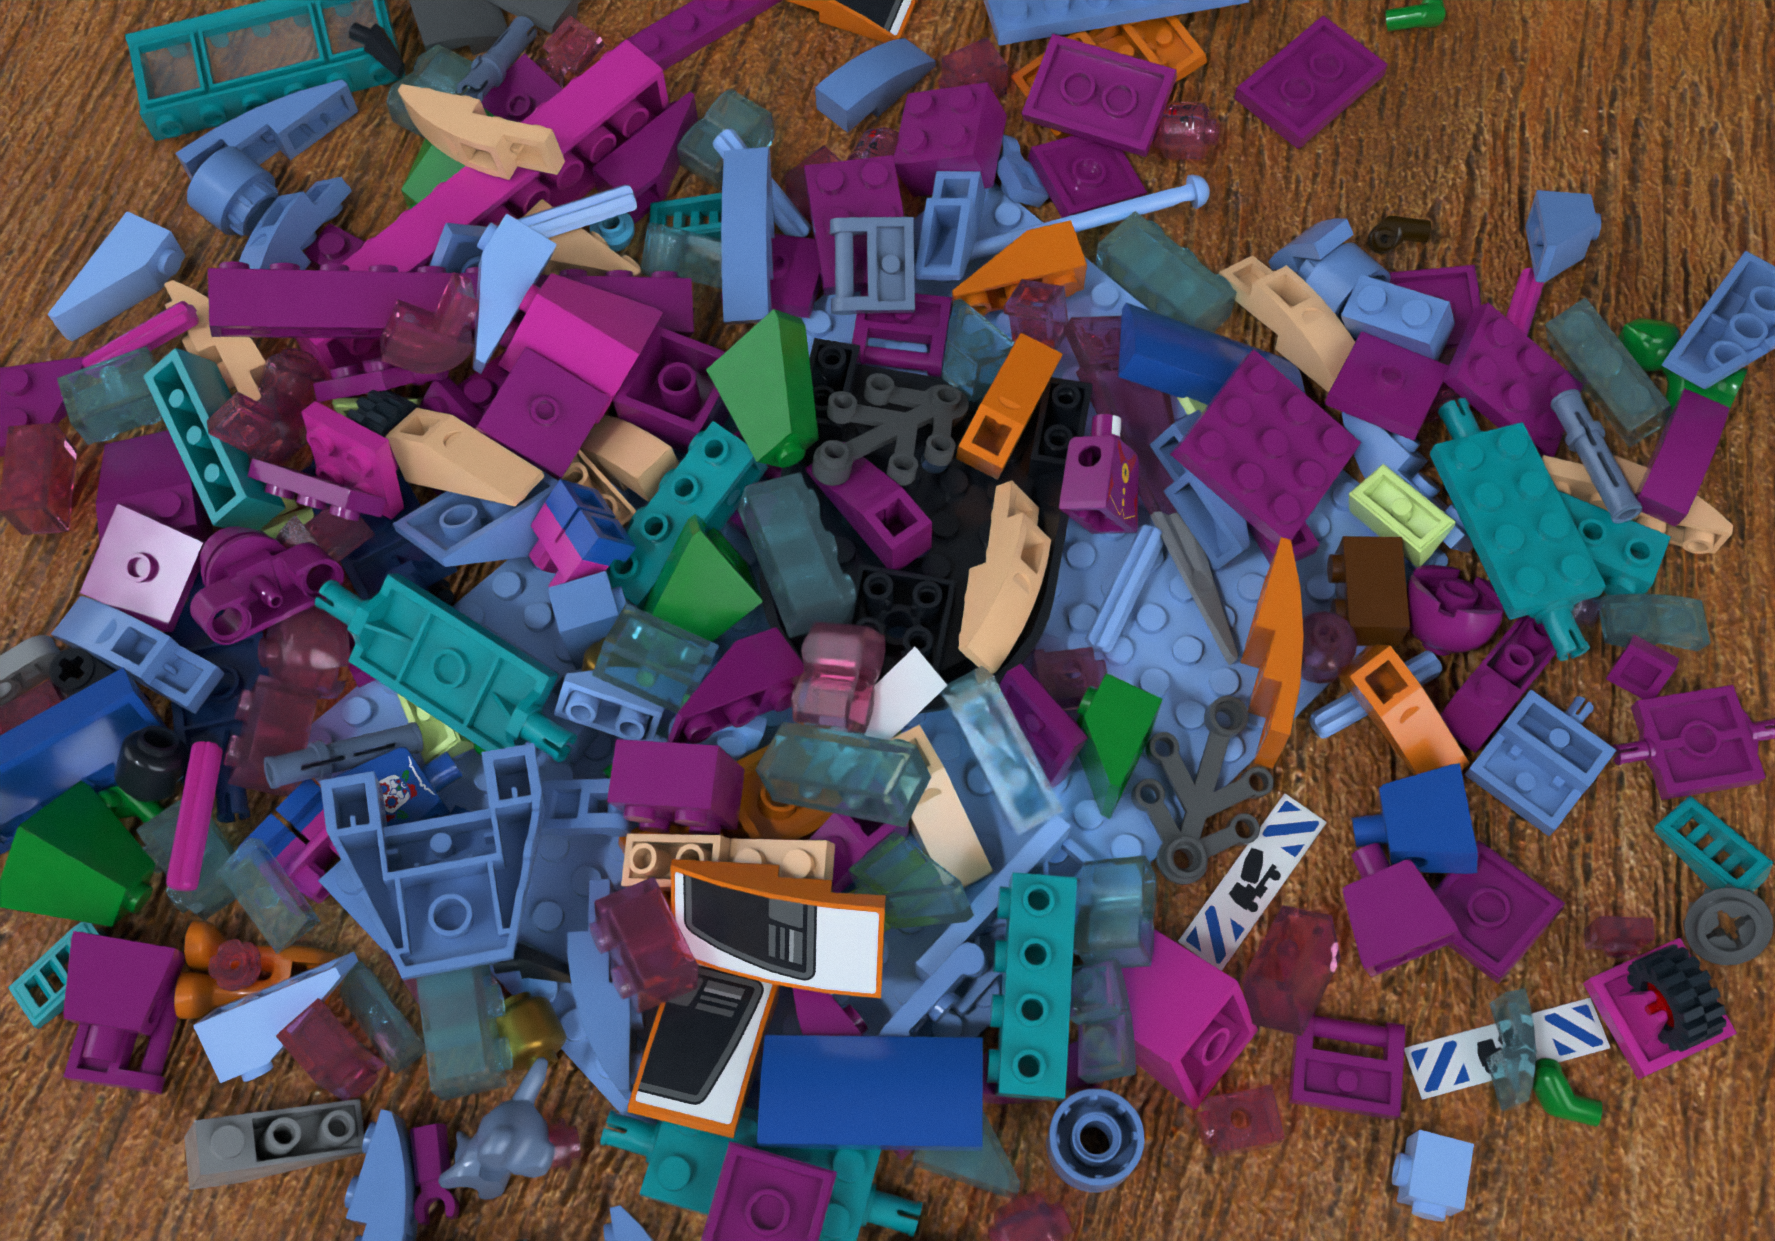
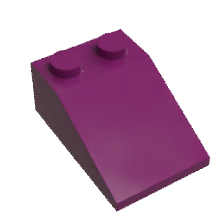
M169 430L105 444L96 498L100 543L117 503L129 505L205 541L213 535L212 522Z

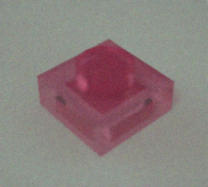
M1599 916L1583 929L1585 949L1604 950V956L1610 958L1636 956L1637 951L1655 939L1653 918Z

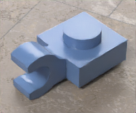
M1003 134V150L1001 155H999L996 170L1002 182L1000 185L1001 190L1014 203L1020 202L1039 208L1050 196L1031 162L1023 159L1019 142L1014 137Z

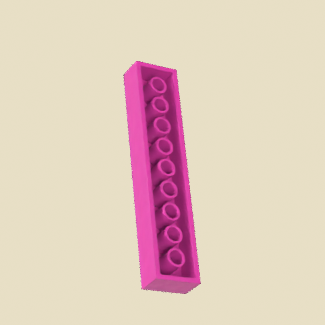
M626 39L615 49L607 51L596 64L582 75L574 77L563 90L549 101L541 103L530 116L521 122L530 125H541L553 130L565 160L558 175L517 167L510 180L465 166L446 182L438 184L427 197L413 208L401 213L397 220L380 234L368 239L361 249L342 264L347 265L349 271H369L370 266L392 265L398 268V272H417L419 267L430 265L445 223L488 227L492 222L499 226L506 213L515 219L522 218L541 199L552 207L581 199L596 187L592 168L598 163L600 158L616 150L631 137L635 130L649 124L669 104L663 69ZM295 338L306 359L327 379H332L329 370L338 367L358 364L359 371L364 370L362 361L387 356L407 340Z

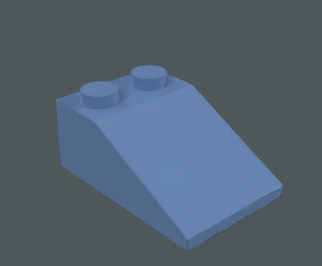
M543 471L544 478L516 506L446 491L394 522L393 526L396 532L444 567L529 557V553L539 540L530 525L558 483V480Z

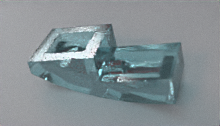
M1525 988L1505 992L1489 1003L1503 1049L1485 1060L1501 1111L1512 1110L1529 1101L1533 1086L1536 1043L1532 1012Z

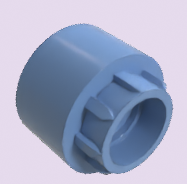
M228 146L212 154L199 167L188 187L187 202L193 210L224 234L251 236L264 213L279 195L278 189L275 188V179L272 174L237 147Z
M1352 242L1340 244L1321 260L1307 258L1297 274L1325 301L1343 325L1344 322L1341 314L1360 274L1390 283L1391 279L1390 273L1357 244Z
M1104 1089L1079 1091L1068 1097L1058 1107L1052 1118L1046 1139L1048 1158L1057 1175L1073 1188L1094 1193L1113 1189L1128 1178L1142 1156L1144 1129L1140 1117L1127 1100L1114 1092ZM1087 1128L1102 1130L1109 1140L1108 1151L1102 1154L1089 1153L1081 1144L1080 1133Z

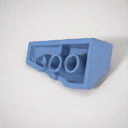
M1745 251L1661 366L1705 390L1775 349V266Z

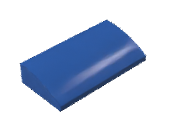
M1125 303L1122 308L1118 377L1179 398L1189 397L1208 405L1244 357L1254 349L1305 393L1299 369L1284 357L1129 303Z
M124 667L0 735V855L10 850L17 828L21 823L80 780L90 785L95 793L118 786L114 778V770L122 742L131 732L147 726L167 728Z
M765 1035L760 1081L757 1144L761 1148L982 1151L983 1038Z

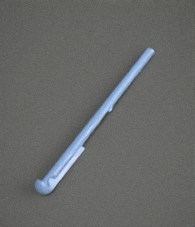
M1191 174L1186 178V185L981 239L975 242L970 261L998 254L1027 230L1069 220L1072 221L1075 232H1080L1173 207L1184 201H1190L1192 206L1198 209L1209 198V185L1203 177ZM917 257L914 258V271Z

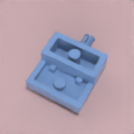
M1530 689L1464 775L1547 836H1550L1617 750L1582 726V723L1594 710L1591 702H1588L1579 714L1576 715L1577 710L1586 700L1583 697L1577 696L1564 713Z

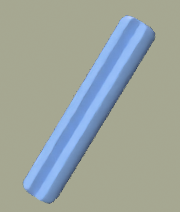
M731 128L724 130L713 141V147L723 159L724 151L748 149L746 144ZM772 178L774 222L784 235L805 238L812 230L811 225Z
M625 184L516 220L544 237L550 238L634 211L637 208V202L630 185Z
M1146 524L1139 527L1085 637V642L1091 650L1103 654H1108L1112 651L1164 543L1161 537L1162 531L1159 528Z
M1424 651L1404 662L1421 686L1438 677L1443 669L1441 662L1432 651ZM1351 692L1314 711L1309 722L1318 737L1327 738L1366 717L1368 714Z

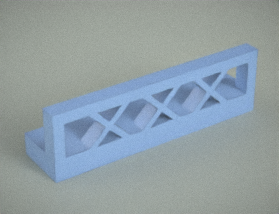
M1055 812L915 963V975L925 982L959 945L970 942L980 947L979 936L987 928L1006 927V919L997 918L999 886L1008 887L1009 879L1013 872L1037 874L1042 869V875H1049L1048 861L1061 848L1082 866L1074 875L1077 878L1078 890L1097 870L1100 863L1069 837L1071 825ZM988 955L989 964H993L994 955ZM992 965L983 976L976 978V984L962 999L953 992L952 995L957 998V1002L952 1009L963 1017L1002 973L993 972Z

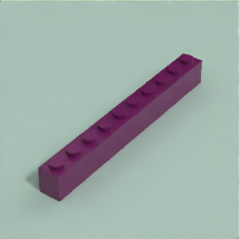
M235 261L222 262L219 264V268H208L209 327L211 336L474 340L478 267L467 268L465 273H446V268L440 266L419 267L417 272H398V268L392 265L370 266L369 271H349V267L343 264H324L320 266V270H300V266L293 263H274L270 265V269H250L247 263ZM566 269L559 272V276L657 308L663 312L656 324L659 327L688 338L694 333L692 278H679L678 273L674 271H657L652 273L651 277H633V272L628 270L608 271L605 273L606 276H587V271L582 269ZM540 275L535 285L541 288L549 275ZM519 310L514 320L521 323L526 313Z

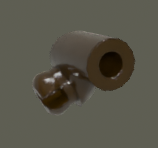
M1388 216L1370 231L1368 236L1369 247L1375 253L1386 254L1404 240L1427 243L1431 230V221Z

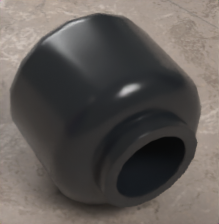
M147 726L133 731L122 742L114 770L116 784L126 794L141 802L160 801L172 797L180 789L189 758V751L179 736L166 727Z

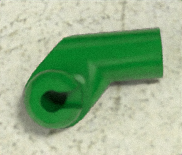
M1423 0L1418 5L1386 10L1387 31L1437 27L1446 16L1443 0Z
M119 786L96 793L118 819L138 817L151 831L163 828L171 818V813L159 801H138L126 794Z
M1551 1058L1537 1060L1534 1063L1532 1089L1544 1111L1553 1117L1597 1127L1602 1117V1101L1574 1094L1562 1071L1561 1065L1556 1060Z

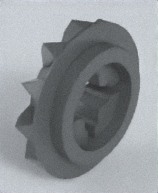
M1727 883L1725 888L1715 890L1705 888L1700 898L1695 902H1689L1688 913L1685 920L1682 921L1686 939L1692 950L1701 958L1719 965H1737L1755 958L1766 948L1773 933V918L1766 903L1750 888L1744 890L1736 888ZM1722 910L1730 918L1741 916L1734 921L1735 932L1738 938L1733 939L1731 934L1726 933L1723 928L1713 930L1719 925V920L1717 919L1719 916L1718 911Z

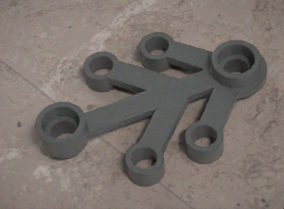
M881 373L872 374L867 378L864 390L865 399L873 405L882 406L892 403L914 409L908 412H900L857 404V399L851 393L845 391L834 392L830 395L827 406V416L830 420L839 424L853 422L877 427L846 443L837 440L824 442L814 453L812 473L823 484L831 486L843 484L850 477L853 461L896 440L895 452L889 458L887 476L899 485H909L915 480L918 468V461L914 457L917 429L927 424L933 426L932 435L926 441L924 457L935 466L948 465L952 461L955 450V442L951 438V430L965 418L969 407L968 399L962 391L950 385H935L926 391L896 387L891 377ZM935 448H940V449H943L944 451H939V450H936ZM897 467H903L907 470H900Z
M1234 696L1219 697L1205 711L1204 723L1209 730V735L1194 782L1178 753L1179 743L1172 734L1167 732L1157 733L1146 744L1145 751L1148 759L1154 764L1161 765L1185 812L1180 830L1163 802L1165 791L1160 782L1154 779H1144L1135 785L1131 792L1132 803L1137 809L1147 813L1162 842L1156 857L1159 871L1168 881L1177 885H1188L1199 880L1206 872L1209 857L1233 845L1245 846L1255 841L1259 836L1260 826L1256 818L1250 814L1241 813L1231 818L1227 822L1225 829L1200 839L1206 818L1247 798L1259 799L1267 795L1273 788L1271 773L1267 769L1257 766L1244 772L1239 780L1214 792L1229 739L1243 731L1249 720L1247 707L1240 699ZM1217 712H1223L1230 718V726L1228 728H1224L1217 723ZM1160 740L1168 744L1170 748L1169 756L1163 757L1156 752V741ZM1251 775H1257L1263 781L1262 791L1252 789L1249 784ZM1142 787H1149L1154 791L1156 799L1153 804L1146 803L1141 798L1140 792ZM1237 821H1242L1248 825L1250 830L1248 838H1242L1236 833L1235 825ZM1176 851H1181L1187 855L1189 863L1186 869L1179 868L1174 863L1173 856Z

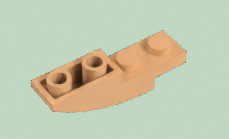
M401 84L398 89L399 95L413 123L421 134L437 149L467 167L488 175L510 180L517 167L558 175L565 163L554 132L550 128L536 124L530 125L510 121L497 116H487L480 99L467 95L460 96L435 91L431 88H420Z
M1253 255L1220 271L1217 286L1278 335L1275 350L1329 393L1355 341L1325 301L1287 265L1273 272Z
M174 280L165 283L164 285L172 299L171 302L165 304L166 309L180 301H185L189 305L192 304L197 310L198 324L187 330L189 335L181 338L186 350L189 353L216 362L228 389L236 387L240 396L235 398L234 401L245 424L254 421L263 437L279 430L280 427L263 394L280 385L267 363L265 365V360L250 337H212L209 327V298ZM265 375H266L267 377H264V378H263V381H262V382L266 381L265 383H262V387H263V390H262V388H261V386H260V383H261V380H262V376H265Z
M1545 455L1542 456L1541 459L1558 491L1607 510L1583 464ZM1613 455L1635 495L1647 467ZM1697 495L1687 516L1676 527L1643 512L1631 519L1641 525L1671 536L1669 544L1682 546L1686 551L1696 554H1715L1733 532V525L1714 507Z
M1012 480L996 486L994 505L991 512L989 542L986 549V563L969 569L967 590L964 596L965 604L962 626L959 634L958 649L987 675L998 671L1028 620L1043 581L1051 539L1037 526L1039 507Z
M627 834L621 886L671 892L670 865L672 859L780 865V877L832 880L835 844L827 840L729 839L722 835Z

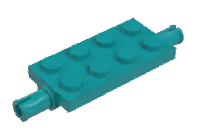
M1466 398L1458 399L1459 407L1455 400L1445 403L1438 410V414L1443 419L1452 440L1434 444L1429 455L1508 619L1512 620L1528 615L1537 624L1542 623L1559 661L1568 660V653L1571 659L1581 656L1589 650L1590 646L1585 641L1571 611L1574 605L1580 601L1600 596L1605 590L1606 585L1524 423L1521 422L1489 431H1481Z
M399 573L388 574L380 592L372 599L363 600L333 579L327 581L320 588L318 593L327 599L324 600L319 596L316 597L315 606L346 624L348 632L354 638L355 646L348 660L351 664L485 751L525 745L526 742L534 743L535 747L551 756L558 763L564 761L571 753L573 748L567 745V743L575 744L578 737L577 734L568 731L542 714L543 707L559 676L553 670Z
M748 1107L744 1108L734 1139L658 1120L657 1124H652L618 1114L613 1110L609 1112L606 1120L607 1127L626 1133L623 1134L604 1128L600 1145L612 1146L646 1157V1163L649 1164L639 1193L642 1197L708 1216L728 1145L731 1141L837 1172L819 1241H857L860 1226L865 1227L867 1222L914 1237L918 1221L900 1216L897 1213L918 1218L923 1202L918 1200L916 1202L876 1190L877 1184L872 1182L881 1150L761 1148L757 1144L759 1111Z

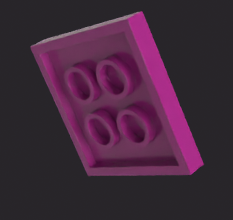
M1253 349L1240 362L1170 455L1275 546H1278L1281 537L1290 540L1294 538L1361 442Z

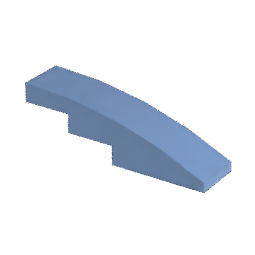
M341 79L301 90L256 107L214 128L175 154L190 180H192L199 167L212 154L228 146L237 147L259 165L278 151H281L289 160H292L356 114L358 109L347 83Z
M769 147L724 151L721 219L723 321L727 325L758 323L772 311L770 280H773L771 238H775Z

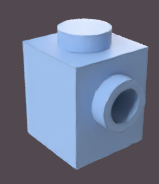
M1418 1130L1407 1137L1405 1153L1399 1152L1397 1154L1392 1171V1184L1399 1186L1397 1202L1412 1206L1411 1213L1413 1215L1433 1221L1442 1222L1445 1221L1446 1215L1452 1216L1463 1211L1474 1144L1423 1130Z

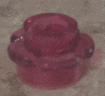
M238 939L226 941L218 947L217 955L210 958L209 974L213 979L217 980V985L223 990L236 991L251 986L261 973L260 951L251 942L241 943ZM238 960L239 966L236 969H231L232 961Z
M558 1117L557 1123L548 1125L549 1139L555 1146V1156L550 1169L563 1167L565 1171H569L572 1167V1159L581 1157L579 1134L576 1125L566 1127L564 1118Z

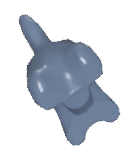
M544 1057L536 1059L511 1100L501 1102L482 1118L478 1131L473 1138L463 1131L456 1133L455 1164L440 1175L438 1182L442 1188H473L478 1191L479 1198L487 1200L502 1195L511 1173L531 1178L543 1176L547 1173L555 1156V1146L549 1139L547 1121L534 1107L535 1099L546 1079L548 1062Z

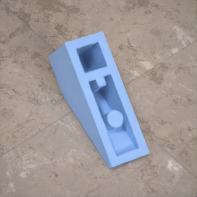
M127 211L47 315L62 335L73 342L160 291L169 278L178 272L186 255L170 230Z
M507 213L499 226L492 222L488 225L477 244V247L483 250L478 266L473 370L480 374L498 347L509 325L520 310L518 308L531 285L536 284L557 245Z
M355 952L217 1007L194 1024V1029L219 1082L222 1083L240 1075L243 1082H247L270 1071L274 1067L272 1060L290 1044L358 962Z

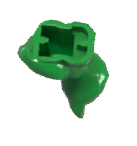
M1638 318L1623 326L1617 340L1621 356L1629 364L1640 370L1649 372L1662 370L1666 376L1667 392L1664 400V411L1668 418L1684 388L1731 408L1748 369L1741 368L1704 390L1661 366L1681 338L1680 329L1676 324L1663 320Z

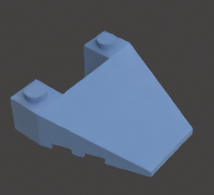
M534 743L481 752L490 808L387 826L383 790L374 771L320 780L326 831L403 980L514 959L545 815V805Z

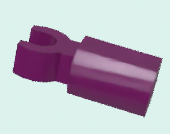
M431 1124L412 1128L410 1130L415 1186L421 1187V1194L416 1199L414 1205L415 1218L421 1225L430 1224L429 1208L431 1204L437 1200H443L446 1217L451 1220L457 1219L460 1209L456 1196L447 1188H442L438 1182L440 1175L451 1167L446 1124Z

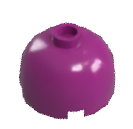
M1440 565L1419 566L1414 570L1413 576L1411 575L1406 585L1409 629L1422 642V646L1426 650L1442 656L1449 655L1450 653H1463L1478 649L1493 637L1503 619L1504 609L1491 583L1476 576L1473 584L1458 579L1461 570L1453 567Z

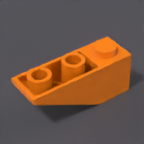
M1069 220L1027 230L952 290L953 321L962 318L976 319L985 316L989 312L1009 307L1023 308L1034 301L1051 297L1066 298L1077 291L1084 290L1087 263L1072 221Z
M1020 333L961 440L956 459L998 480L1063 354Z
M1375 645L1337 674L1414 775L1460 763L1462 771L1470 764L1425 690L1391 645Z

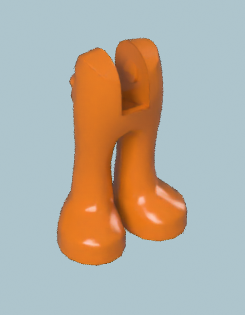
M194 920L188 927L184 945L185 960L192 970L204 972L224 970L264 971L271 973V976L266 980H240L227 977H213L199 972H183L178 979L175 989L174 1006L176 1015L179 1019L200 1018L214 1008L291 978L294 971H308L337 959L335 953L324 949L301 945H247L234 943L226 940L213 923ZM332 993L320 1007L329 1004Z

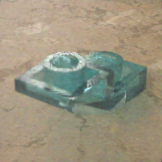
M1658 594L1602 596L1597 600L1606 644L1625 647L1633 634L1653 645L1660 643L1693 651H1699L1711 643L1702 600Z
M1110 957L1072 967L1070 1020L1078 1025V1077L1092 1084L1135 1075L1136 1055L1132 1015L1119 960Z

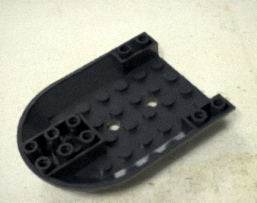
M814 338L809 360L819 439L805 451V456L798 463L782 468L760 561L762 604L770 629L778 628L809 670L807 678L829 694L853 705L914 647L920 651L948 685L918 714L953 708L977 699L1000 685L1007 671L1025 662L1042 637L1050 618L1069 516L1059 509L1068 446L1072 438L1084 437L1093 384L1051 377L997 480L956 459L958 446L990 386L861 365L860 345ZM875 373L888 375L892 378L896 387L926 391L935 385H950L962 391L969 402L965 418L951 430V438L955 442V450L952 461L944 471L930 473L922 467V463L926 460L924 457L926 441L932 435L933 426L927 424L917 429L914 457L918 461L916 477L911 484L900 486L932 521V548L927 555L916 558L901 570L888 569L805 469V467L813 463L816 449L824 442L837 440L846 443L877 427L853 422L839 424L830 420L827 416L829 397L834 392L845 391L851 393L857 399V404L900 412H908L914 409L892 403L882 406L869 403L864 397L867 378ZM896 440L863 457L887 475L889 458L895 452ZM935 448L936 450L944 451L943 449ZM897 467L900 470H907L903 467ZM1012 480L1039 507L1037 526L1051 539L1043 581L1028 620L998 671L987 675L958 649L959 634L962 626L965 604L964 596L967 590L969 569L986 563V549L989 542L991 512L994 505L996 486ZM895 626L907 628L903 638L891 637L886 632Z

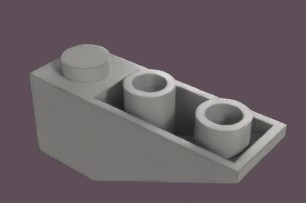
M360 1099L195 1120L184 1136L189 1190L252 1181L364 1154L362 1152V1145L365 1135Z

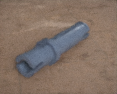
M524 16L514 18L510 26L491 48L483 55L480 54L474 59L471 64V71L458 83L457 93H462L468 86L463 95L480 99L482 102L494 86L496 88L499 87L506 78L507 69L515 62L529 43L536 38V28L527 34L534 23Z
M1571 389L1558 394L1552 399L1550 407L1555 411L1567 434L1565 442L1569 450L1577 452L1593 485L1596 487L1609 511L1612 522L1616 524L1623 523L1635 518L1642 512L1641 508L1643 507L1635 497L1620 466L1617 464L1604 440L1606 433L1602 424L1593 420L1578 390Z
M411 722L407 723V725L327 744L322 740L310 742L306 749L265 757L264 771L268 784L272 789L312 778L320 782V780L330 779L332 773L355 768L399 747H407L411 754L421 753L423 751V738L417 723Z

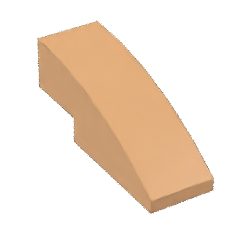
M605 414L599 424L595 423L580 447L585 456L611 483L622 491L630 488L648 502L658 492V486L663 476L669 470L676 469L679 465L671 446L634 424Z

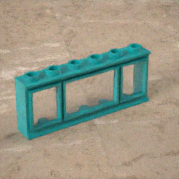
M264 0L125 34L141 109L139 111L140 116L154 140L159 141L207 128L218 127L261 105L301 90L342 79L347 83L350 92H355L407 79L405 70L402 78L399 79L373 56L364 51L365 45L349 38V30L353 23L357 22L370 29L376 23L384 28L401 57L387 0Z

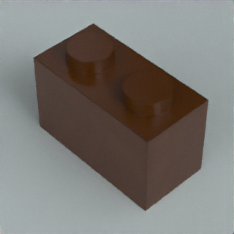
M1343 536L1335 554H1329L1327 562L1328 582L1336 584L1337 598H1333L1331 602L1330 620L1332 628H1339L1340 645L1375 646L1378 644L1399 646L1410 628L1402 537Z

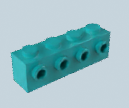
M174 348L143 377L206 512L214 526L222 528L240 526L260 530L282 512L286 506L281 497L264 492L267 483L247 477L252 458L262 461L263 459L216 362Z
M712 421L705 431L699 432L692 439L687 455L676 469L669 470L663 476L658 486V492L647 506L641 507L632 516L629 522V529L626 532L636 545V549L626 562L614 559L606 569L611 587L622 586L626 601L641 611L687 520L694 514H697L707 524L704 528L705 533L713 527L720 531L769 467L766 464L756 462L745 442Z
M1558 491L1606 585L1604 592L1611 598L1631 601L1637 604L1653 585L1671 536L1632 520L1617 524L1613 523L1609 511Z
M1013 872L1009 879L1008 887L999 886L997 918L1006 919L1005 940L995 941L993 972L1003 973L1002 993L992 994L990 1008V1027L999 1028L998 1050H988L986 1082L996 1083L995 1096L1058 1102L1065 1099L1077 891L1076 877Z

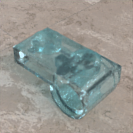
M652 222L647 225L640 266L641 273L651 276L652 273L657 271H674L678 273L679 278H692V282L722 289L721 239Z

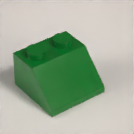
M1106 673L1098 689L1091 685L1088 687L1079 705L1077 713L1080 715L1076 722L1088 737L1078 753L1079 759L1100 814L1110 819L1149 741L1163 699Z

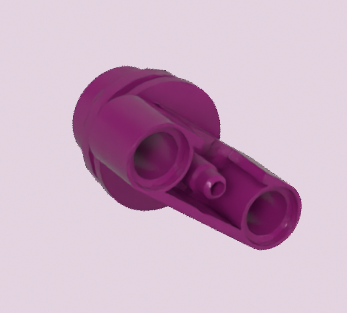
M240 526L226 527L210 536L202 547L200 566L205 588L201 589L193 597L190 613L195 622L214 642L222 645L234 644L314 606L315 599L318 596L326 600L325 596L318 593L320 588L331 579L338 581L342 586L344 572L340 564L315 543L305 542L286 549L279 541L263 531ZM318 565L316 570L312 574L308 575L309 571L313 567ZM219 611H225L220 617L214 619Z

